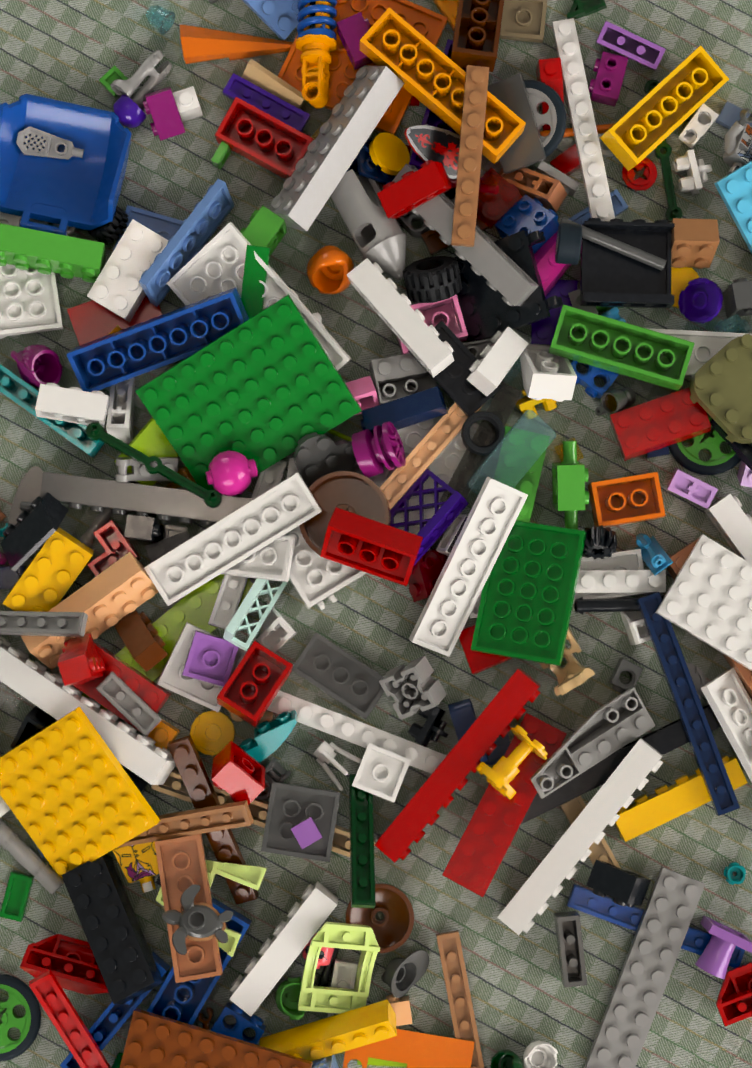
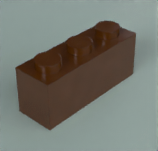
M135 610L114 625L133 659L146 672L168 655L164 649L166 643L158 635V630L144 611L139 613Z

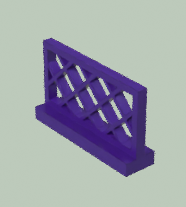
M427 468L390 510V526L395 528L404 527V531L409 532V526L420 525V531L417 535L423 537L415 561L416 564L469 503L459 492L455 491ZM431 477L434 480V488L423 490L424 482ZM448 491L452 494L447 501L439 502V492ZM434 493V503L424 504V495ZM419 495V505L409 506V499L412 496ZM435 508V514L432 518L424 519V509ZM419 510V520L409 521V511ZM404 512V522L394 523V516L397 513Z

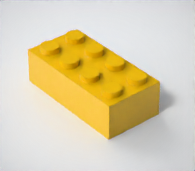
M58 527L57 531L41 546L5 597L3 604L13 611H50L59 604L93 556L94 550Z

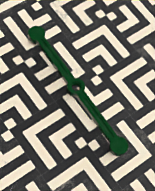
M649 80L644 87L645 93H649L659 81ZM665 139L656 147L655 156L661 163L668 205L665 217L671 223L673 218L682 217V210L677 206L669 160L672 148ZM660 149H666L667 153L662 154Z
M91 423L87 426L86 434L89 439L101 440L145 465L148 473H159L203 498L205 504L209 507H216L220 504L221 495L216 490L208 491L163 465L160 458L156 456L149 457L103 431V427L99 423ZM155 462L157 466L153 468L150 466V463Z

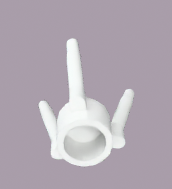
M324 741L313 755L317 757L316 761L323 767L337 788L342 791V785L327 766L331 762L344 775H348V772L334 759L337 755L334 751L359 764L362 759L339 748L333 742L328 744Z

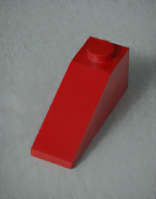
M560 57L538 60L536 67L537 81L552 87L564 104ZM540 103L541 114L547 113L549 109L548 103ZM548 124L542 126L543 131L551 130Z

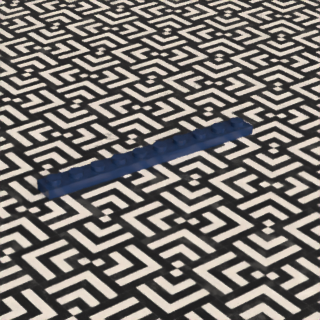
M660 592L637 599V603L716 815L720 816L739 809L740 806L672 624L669 620L655 613L662 602Z

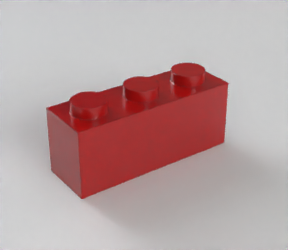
M426 161L420 165L421 169L415 172L409 171L401 176L402 179L396 183L393 181L382 187L383 190L378 192L377 195L388 218L397 219L453 188L441 162Z

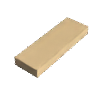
M253 59L248 62L242 75L243 79L301 109L305 99L300 91Z

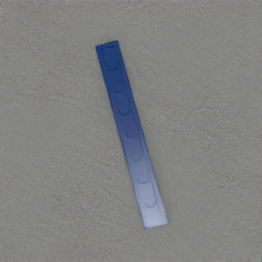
M573 884L566 904L568 907L630 930H637L644 909L634 905L633 908L618 905L612 902V897L605 896L604 898L592 893L593 890ZM689 926L681 948L702 955L712 934ZM736 946L728 966L733 968L739 967L745 950Z

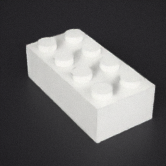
M132 219L87 297L130 323L146 296L139 283L141 276L154 263L155 257L167 246L168 240Z

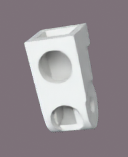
M703 103L678 139L692 149L714 124L719 115Z

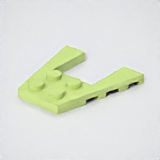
M206 860L210 888L216 874L258 891L267 871L266 867ZM160 887L156 901L164 906L162 889ZM226 928L224 931L227 933L228 942L221 943L218 941V944L229 956L233 957L242 934Z

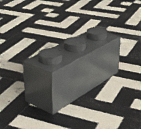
M577 911L554 913L561 982L564 988L587 985L580 915Z

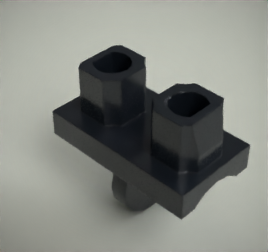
M437 706L423 712L420 709L419 715L427 720L423 727L414 722L408 733L416 739L415 742L427 747L430 740L437 743L440 736L447 738L449 734L443 731L447 723L442 720L446 711Z

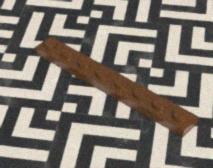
M191 735L170 741L167 746L194 808L220 805ZM231 829L206 833L217 861L246 865ZM225 878L236 905L258 898L259 893L257 890Z

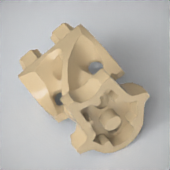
M569 627L566 639L569 640L571 647L568 648L565 645L563 657L567 661L566 666L561 668L556 665L539 663L543 670L549 668L556 675L559 683L554 687L556 696L560 694L563 696L595 675L593 669L582 666L573 654L575 652L580 653L582 650Z

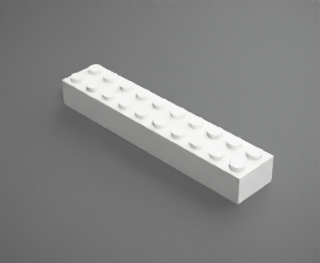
M0 636L1 682L56 720H59L80 706L120 764L151 785H163L176 766L168 749L156 747V741L152 738L137 734V729L127 722L124 724L118 721L119 717L111 711L99 708L101 704L90 697L88 699L82 696L83 692L73 685L64 686L61 676L45 671L47 669L45 665L38 661L34 662L27 659L29 655L26 652L10 647L11 642Z

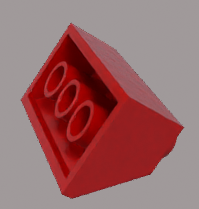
M336 507L327 527L320 557L407 586L423 537Z

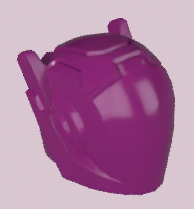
M41 344L30 345L18 353L11 351L10 356L17 362L21 378L29 385L40 388V384H58L60 381L63 366L58 355L50 348Z

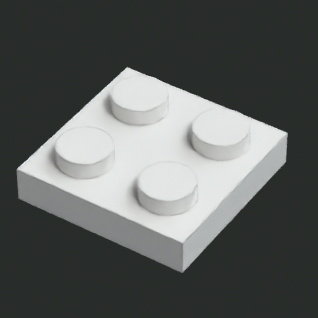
M368 743L352 786L394 803L411 760Z

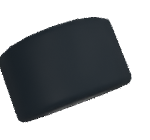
M559 224L555 250L556 263L578 264L582 244L581 224Z

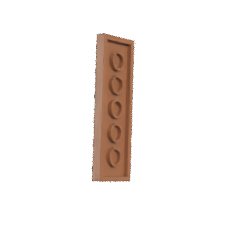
M202 834L156 841L155 849L165 912L168 910L182 912L181 895L188 887L195 884L200 886V891L194 898V903H206L213 907ZM167 923L176 983L223 975L219 944L216 937L202 942L193 941L186 937L187 953L181 955L177 953L172 943V935L179 927L178 925Z

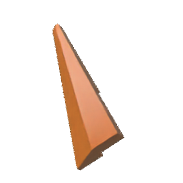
M180 25V38L185 64L229 58V61L289 52L293 42Z

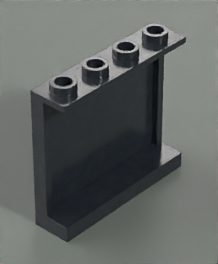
M589 218L587 221H584L582 225L667 261L661 271L582 238L580 306L670 308L674 304V295L671 294L672 229L675 227V223H668L667 220H656L654 223H646L643 219H636L632 222H623V219L601 221L600 218Z

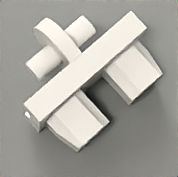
M694 149L687 150L684 156H680L673 161L675 171L686 170L688 176L678 180L680 192L691 191L692 195L698 194L699 190L703 188L702 182L708 180L707 173L712 171V166L705 165L703 159L696 161Z

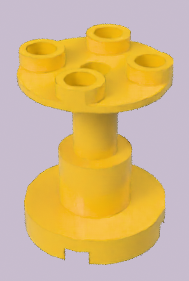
M518 724L515 728L512 727L511 731L521 743L507 758L502 756L492 768L484 762H481L476 767L480 775L484 774L486 781L509 800L516 794V791L509 783L520 772L517 767L531 751L543 760H546L548 755L544 750L545 747L536 739L531 741L527 736L528 733Z

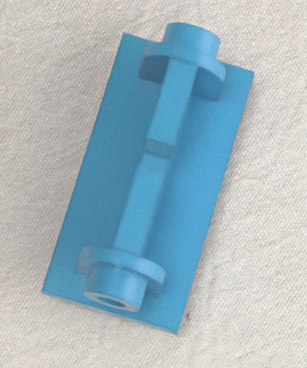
M642 533L636 536L638 547L635 549H641L642 559L655 576L673 563L654 536L649 538L646 534Z

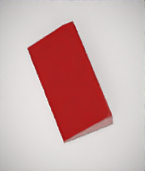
M576 143L550 162L552 167L567 176L580 168Z

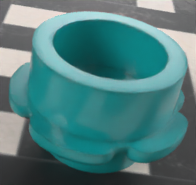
M732 862L728 867H725L723 874L729 884H741L745 880L746 870L739 863Z

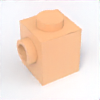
M393 995L386 996L396 1014V1026L412 1024L409 996L400 998Z

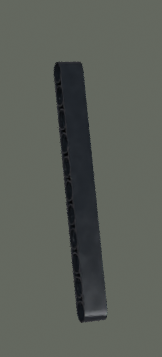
M710 705L704 706L703 710L711 731L721 727ZM681 718L641 737L662 755L689 742ZM639 739L625 745L543 799L537 793L521 824L603 785Z

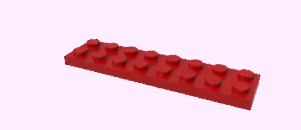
M528 713L525 714L520 726L528 733L527 736L531 741L536 739L545 747L544 750L548 753L547 759L543 760L531 751L517 767L520 772L509 783L516 791L511 800L503 796L489 783L442 876L481 897H484L537 794L530 778L561 747L567 733ZM515 735L504 755L506 758L521 743Z

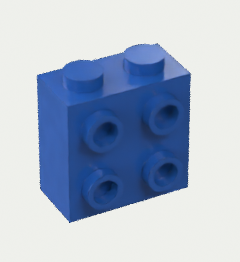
M525 194L495 224V227L501 238L522 230L528 231V234L539 230V233L544 232L546 241L532 245L533 253L535 254L558 231L559 222L557 219L559 217L552 209L549 208L547 210L537 198L532 199Z

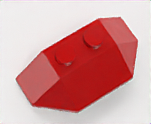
M56 934L28 945L20 968L36 978L51 970L60 986L64 989L85 995L109 993L89 942Z
M752 962L726 972V977L723 980L716 1001V1006L724 1026L752 1016Z

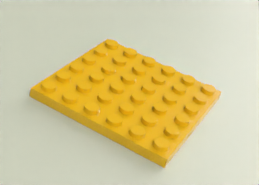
M80 706L0 757L1 797L61 878V875L88 861H95L154 827L161 821Z

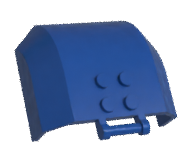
M30 94L19 96V101L8 105L7 102L0 104V212L21 216L19 227L65 236L68 226L91 231L112 222L124 181L132 133L128 128H124L120 124L119 117L114 112ZM31 126L73 142L74 147L84 149L83 158L72 156L67 160L24 155L16 144L18 132ZM64 145L58 146L59 152H63L65 150ZM30 218L60 225L59 227L35 223L31 222Z

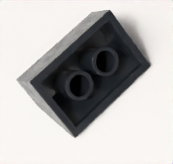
M48 492L43 498L38 496L30 505L32 509L29 512L24 510L16 519L18 523L15 526L10 524L2 533L5 537L0 544L10 568L14 572L57 531L68 512V509Z

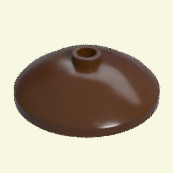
M375 883V908H351L350 900L346 910V923L370 926L380 946V952L378 953H388L402 946L409 938L414 925V912L408 897L400 889L386 883ZM377 912H382L384 917L377 919L375 915Z

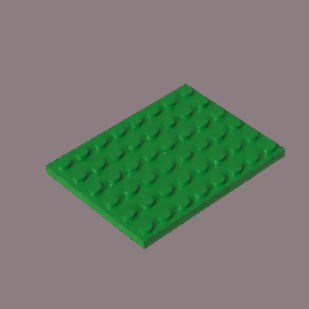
M289 294L135 391L197 484L208 491L215 489L212 484L208 485L205 472L209 471V464L217 454L224 451H237L248 460L254 459L259 474L295 452L299 445L297 442L305 435L314 432L323 435L362 411Z

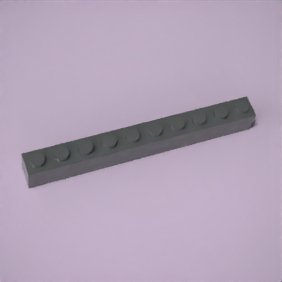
M43 472L40 492L41 498L48 492L60 503L68 504V508L81 510L82 506L90 507V511L104 512V509L113 510V514L126 515V512H133L137 516L144 517L156 515L157 520L170 521V518H179L180 523L192 524L194 520L201 521L202 526L208 527L254 500L221 495L220 504L216 507H209L205 504L203 498L188 490Z

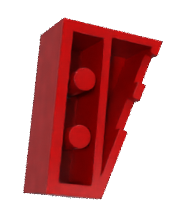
M91 633L85 634L84 637H75L64 641L65 647H62L63 653L60 654L57 662L64 686L79 685L104 677L105 664L102 657H98Z

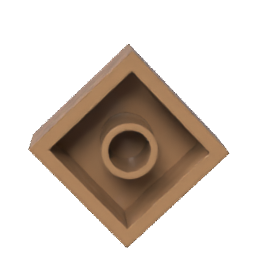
M673 218L671 223H675V227L672 229L671 267L710 268L720 242L718 220Z

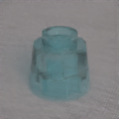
M156 5L148 9L146 17L156 30L161 34H165L174 23L175 13Z

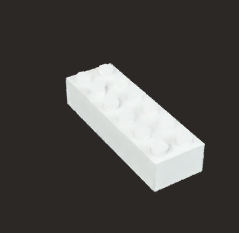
M318 881L314 886L311 883L302 893L301 898L303 900L299 904L297 901L288 911L287 921H280L272 934L274 936L273 939H266L258 952L260 954L259 957L253 956L244 970L246 974L244 976L239 975L231 985L230 991L232 993L229 1000L249 1016L253 1015L338 905V897Z

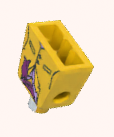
M156 841L118 847L113 850L128 883L140 881L143 893L156 889L153 876L159 874L155 849Z

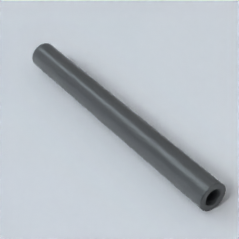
M564 217L560 221V223L578 224ZM582 225V238L661 271L663 270L667 260Z

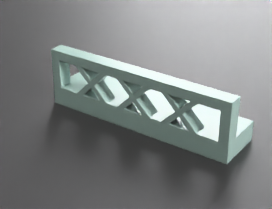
M256 579L225 629L223 639L247 651L288 582H282L280 587L270 588L268 580ZM268 594L271 601L270 604L260 606L258 597ZM258 611L259 622L249 624L247 619L248 613ZM247 629L249 638L246 643L234 637L237 631Z

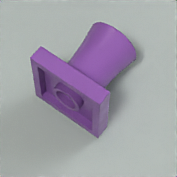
M703 916L700 924L712 936L695 965L718 978L725 979L735 947L738 946L751 953L752 941L745 934Z

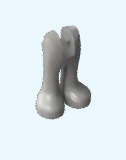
M156 50L142 62L127 80L116 79L110 86L118 96L121 97L123 94L128 96L144 110L143 102L146 101L145 95L152 93L156 86L169 74L172 65L170 61H165L155 69L154 67L164 57L160 50ZM146 76H148V79L145 82V84L139 90H137L135 94H133L137 87L140 85V83L145 79Z

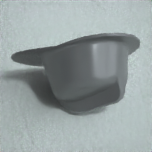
M417 950L406 959L394 958L389 962L381 979L390 987L394 997L400 998L404 996L421 979L428 968L429 955L424 950Z

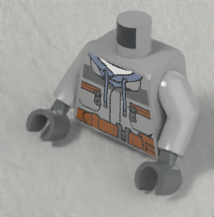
M748 108L741 110V119L739 121L736 120L724 136L725 152L723 161L731 167L727 175L752 160V127L748 124L752 123V113L746 118L750 111Z

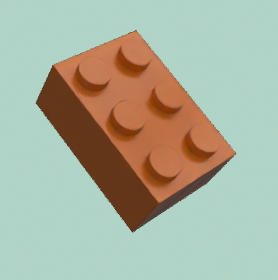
M658 472L592 482L588 485L593 520L596 527L603 525L605 528L660 519L666 516Z

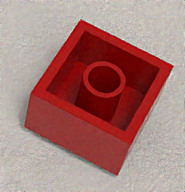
M230 741L213 758L211 780L218 789L225 790L234 802L247 800L249 805L265 789V767L233 741Z

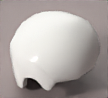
M537 1040L531 1042L523 1054L525 1068H555L558 1065V1051L546 1041Z

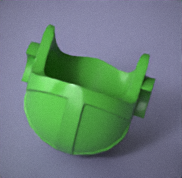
M287 977V980L281 982L276 990V1005L283 1014L290 1016V1020L303 1019L304 1013L307 1012L298 1010L301 977Z

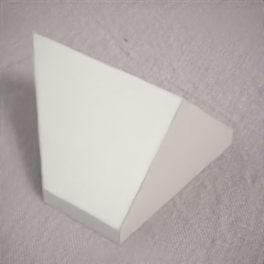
M273 607L263 623L260 635L256 640L262 646L276 653L297 632Z
M641 611L620 612L630 645H638L651 640Z

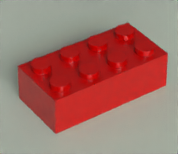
M235 97L215 133V138L219 144L222 141L225 142L232 151L285 180L292 176L296 170L297 162L305 156L309 144L314 140L310 136L238 97Z
M690 387L610 415V422L624 461L710 432L711 424L707 413L698 402L693 404L691 401Z
M94 643L98 657H102L105 664L104 677L73 686L137 729L96 689L98 685L111 672H114L157 714L171 693L98 643Z

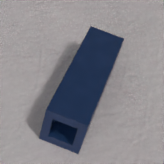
M436 386L361 411L363 419L360 421L363 430L369 429L373 433L374 426L380 425L382 427V424L388 421L395 426L396 430L448 414L443 393Z

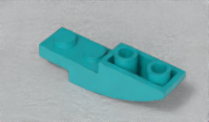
M286 711L270 722L264 721L254 729V739L248 738L244 740L239 747L260 763L277 750L290 735L297 723L296 711Z

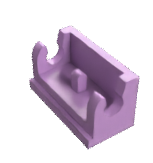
M676 467L671 480L667 484L668 490L706 509L709 508L718 491L716 487Z

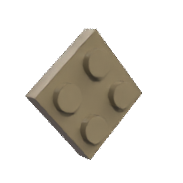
M504 0L499 39L543 43L547 0Z

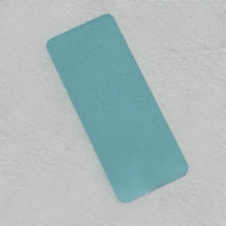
M526 410L468 480L467 486L478 496L488 476L514 488L556 438V432L534 411Z

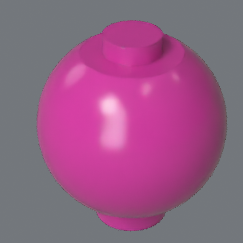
M224 451L217 454L209 464V471L205 472L208 485L212 484L217 492L226 496L241 494L249 487L252 478L258 477L255 460H248L237 451Z

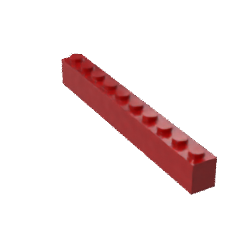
M521 668L517 669L374 845L394 863L399 859L403 861L412 851L409 846L413 841L418 843L426 834L423 829L427 824L432 826L440 817L437 812L441 807L447 808L454 800V797L451 796L456 789L461 791L469 780L466 779L471 771L474 774L476 773V767L481 763V758L485 754L489 756L498 746L495 744V741L499 736L504 738L511 730L509 724L515 718L518 721L526 712V709L523 708L528 701L533 703L541 692L538 689L541 685Z

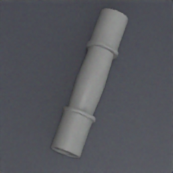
M0 819V845L3 847L2 849H7L19 864L34 876L33 879L37 880L53 895L64 884L63 879L49 864L46 865L29 846L18 838L19 835Z

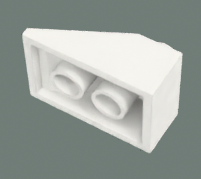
M528 344L520 355L523 387L528 398L534 400L552 399L558 402L572 400L577 375L569 359L548 353L551 345Z

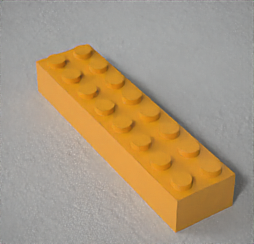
M389 7L360 39V51L377 66H387L404 82L403 88L460 135L466 72ZM488 90L482 155L495 165L523 133L526 122Z

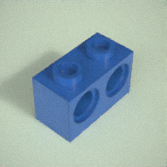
M577 361L571 363L577 375L576 385L579 383L586 388L584 391L592 398L597 397L600 399L619 375L584 364L587 372L581 374L576 370V365L584 363ZM595 377H600L604 380L603 387H597L594 384Z
M227 1002L213 1024L211 1031L257 1044L266 1026L260 1017L254 1014L249 1016L236 1004ZM232 1015L235 1017L236 1023L229 1025L225 1022L224 1017ZM250 1027L255 1030L256 1034L253 1037H247L243 1030Z

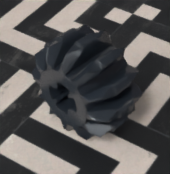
M593 525L592 528L587 527L584 529L586 532L583 548L585 557H593L594 560L596 558L604 559V557H611L616 552L617 536L615 531H611V527L604 528L603 525L599 527Z

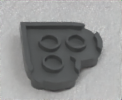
M317 432L305 435L297 442L299 445L295 449V454L293 453V459L308 488L317 479L332 472L352 471L363 474L356 461L351 441L348 442L342 439L334 442L330 436L319 435Z

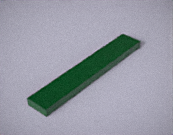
M350 774L351 908H375L373 795L353 787L352 783L356 774Z

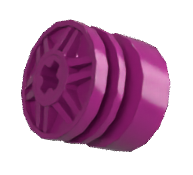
M390 421L383 423L382 427L380 425L374 426L373 433L369 429H365L352 434L353 452L364 476L370 478L384 472V465L389 471L395 469V466L397 468L405 466L406 459L403 443L395 426Z

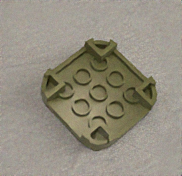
M745 334L725 345L689 381H691V401L693 404L698 402L727 433L726 439L731 443L751 444L752 335Z

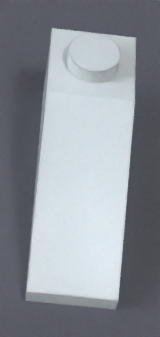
M135 377L114 384L110 389L106 430L108 434L124 443H130L133 439Z

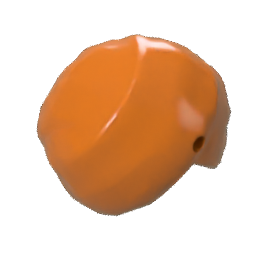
M332 245L324 246L310 258L307 264V276L310 284L321 294H338L349 287L350 282L347 274L354 269V263L348 254L340 248Z

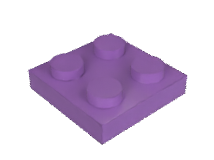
M195 630L182 675L224 687L229 680L239 647L221 637Z

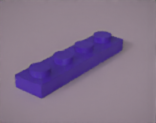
M234 73L223 90V95L232 100L238 97L300 132L304 130L310 119V114Z

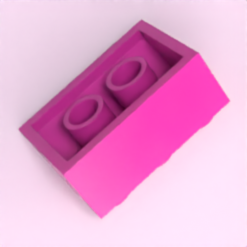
M557 232L534 254L545 297L572 265L555 262Z

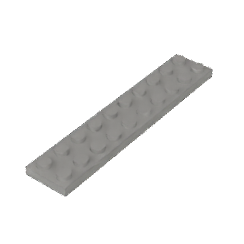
M661 866L584 1068H635L705 883Z

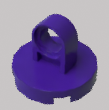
M707 278L691 280L685 290H682L678 301L680 312L694 323L709 322L718 315L722 308V290L718 284Z

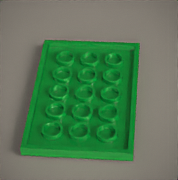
M515 521L482 590L471 645L472 651L561 666L585 543V531Z

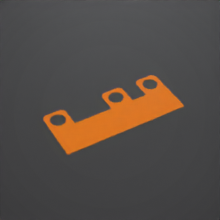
M397 1029V1036L345 1051L343 1068H347L349 1061L353 1059L359 1060L362 1068H367L368 1057L406 1063L407 1068H471L475 1042Z

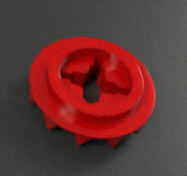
M646 157L628 171L624 166L622 169V181L625 182L627 188L634 189L635 192L647 190L653 186L657 178L655 164ZM645 168L643 171L644 173L642 175L644 178L642 179L641 177H639L638 179L634 180V176L636 174L634 171L636 170L637 172H639L640 170Z

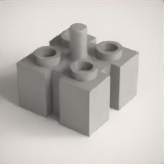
M426 656L411 661L406 667L403 664L390 669L379 680L387 697L393 696L395 702L392 706L400 720L415 715L419 709L423 712L436 707L447 695L439 679L433 680L431 677L434 670Z

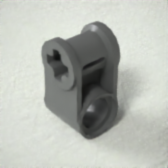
M276 757L265 768V784L268 787V792L263 796L258 795L256 797L258 800H264L270 796L273 781L283 783L292 773L290 770L287 771L277 762L278 759Z

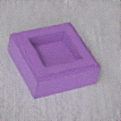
M312 817L291 828L302 849L323 837Z

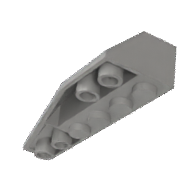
M490 338L463 344L480 361L482 359L480 353L487 345L491 346L493 343L490 341ZM410 353L371 360L369 364L371 378L380 404L436 386L441 389Z
M631 687L595 710L530 778L541 799L655 727L635 688Z

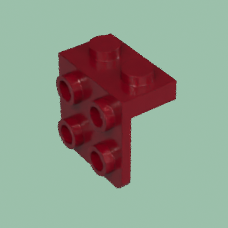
M436 549L430 550L415 564L408 582L413 602L429 598L449 556L437 552Z

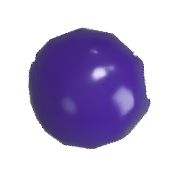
M123 94L115 101L113 112L119 117L121 125L128 128H137L146 119V114L128 96Z

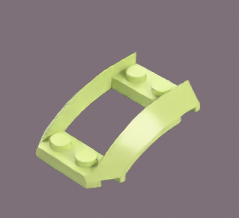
M325 922L311 940L301 981L298 1002L299 1011L341 1014L366 1006L375 960L378 952H380V946L370 926ZM322 947L362 950L358 962L354 989L313 986Z

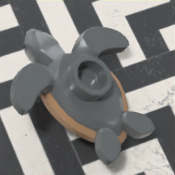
M197 884L188 887L181 895L182 912L168 910L162 914V918L166 923L178 925L179 927L172 935V943L177 953L181 955L187 953L186 937L198 942L211 940L215 937L221 943L228 942L227 933L224 931L226 929L225 922L231 920L233 912L226 910L220 914L209 904L194 903V898L200 891V886Z

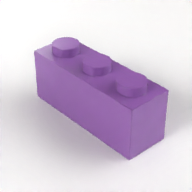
M608 21L605 22L596 41V44L624 57H628L630 60L654 71L657 69L666 50Z

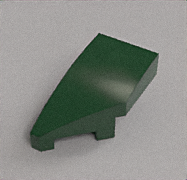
M574 0L570 12L567 14V19L574 18L575 20L607 8L605 0Z

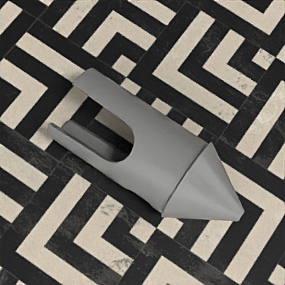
M353 169L345 173L330 197L362 253V259L368 258L372 264L376 262L384 272L400 280L404 277L407 235L403 233L396 219L387 217L377 195L380 189L375 180L362 175L357 178Z

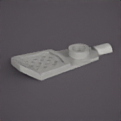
M31 126L18 132L16 144L24 155L67 160L72 156L83 158L84 149L74 147L71 141ZM59 145L65 146V150L63 152L58 151Z

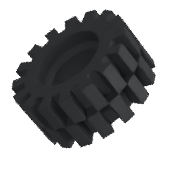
M117 206L112 222L87 231L98 242H102L105 245H108V243L112 244L114 239H119V234L122 235L124 233L123 228H127L128 215Z

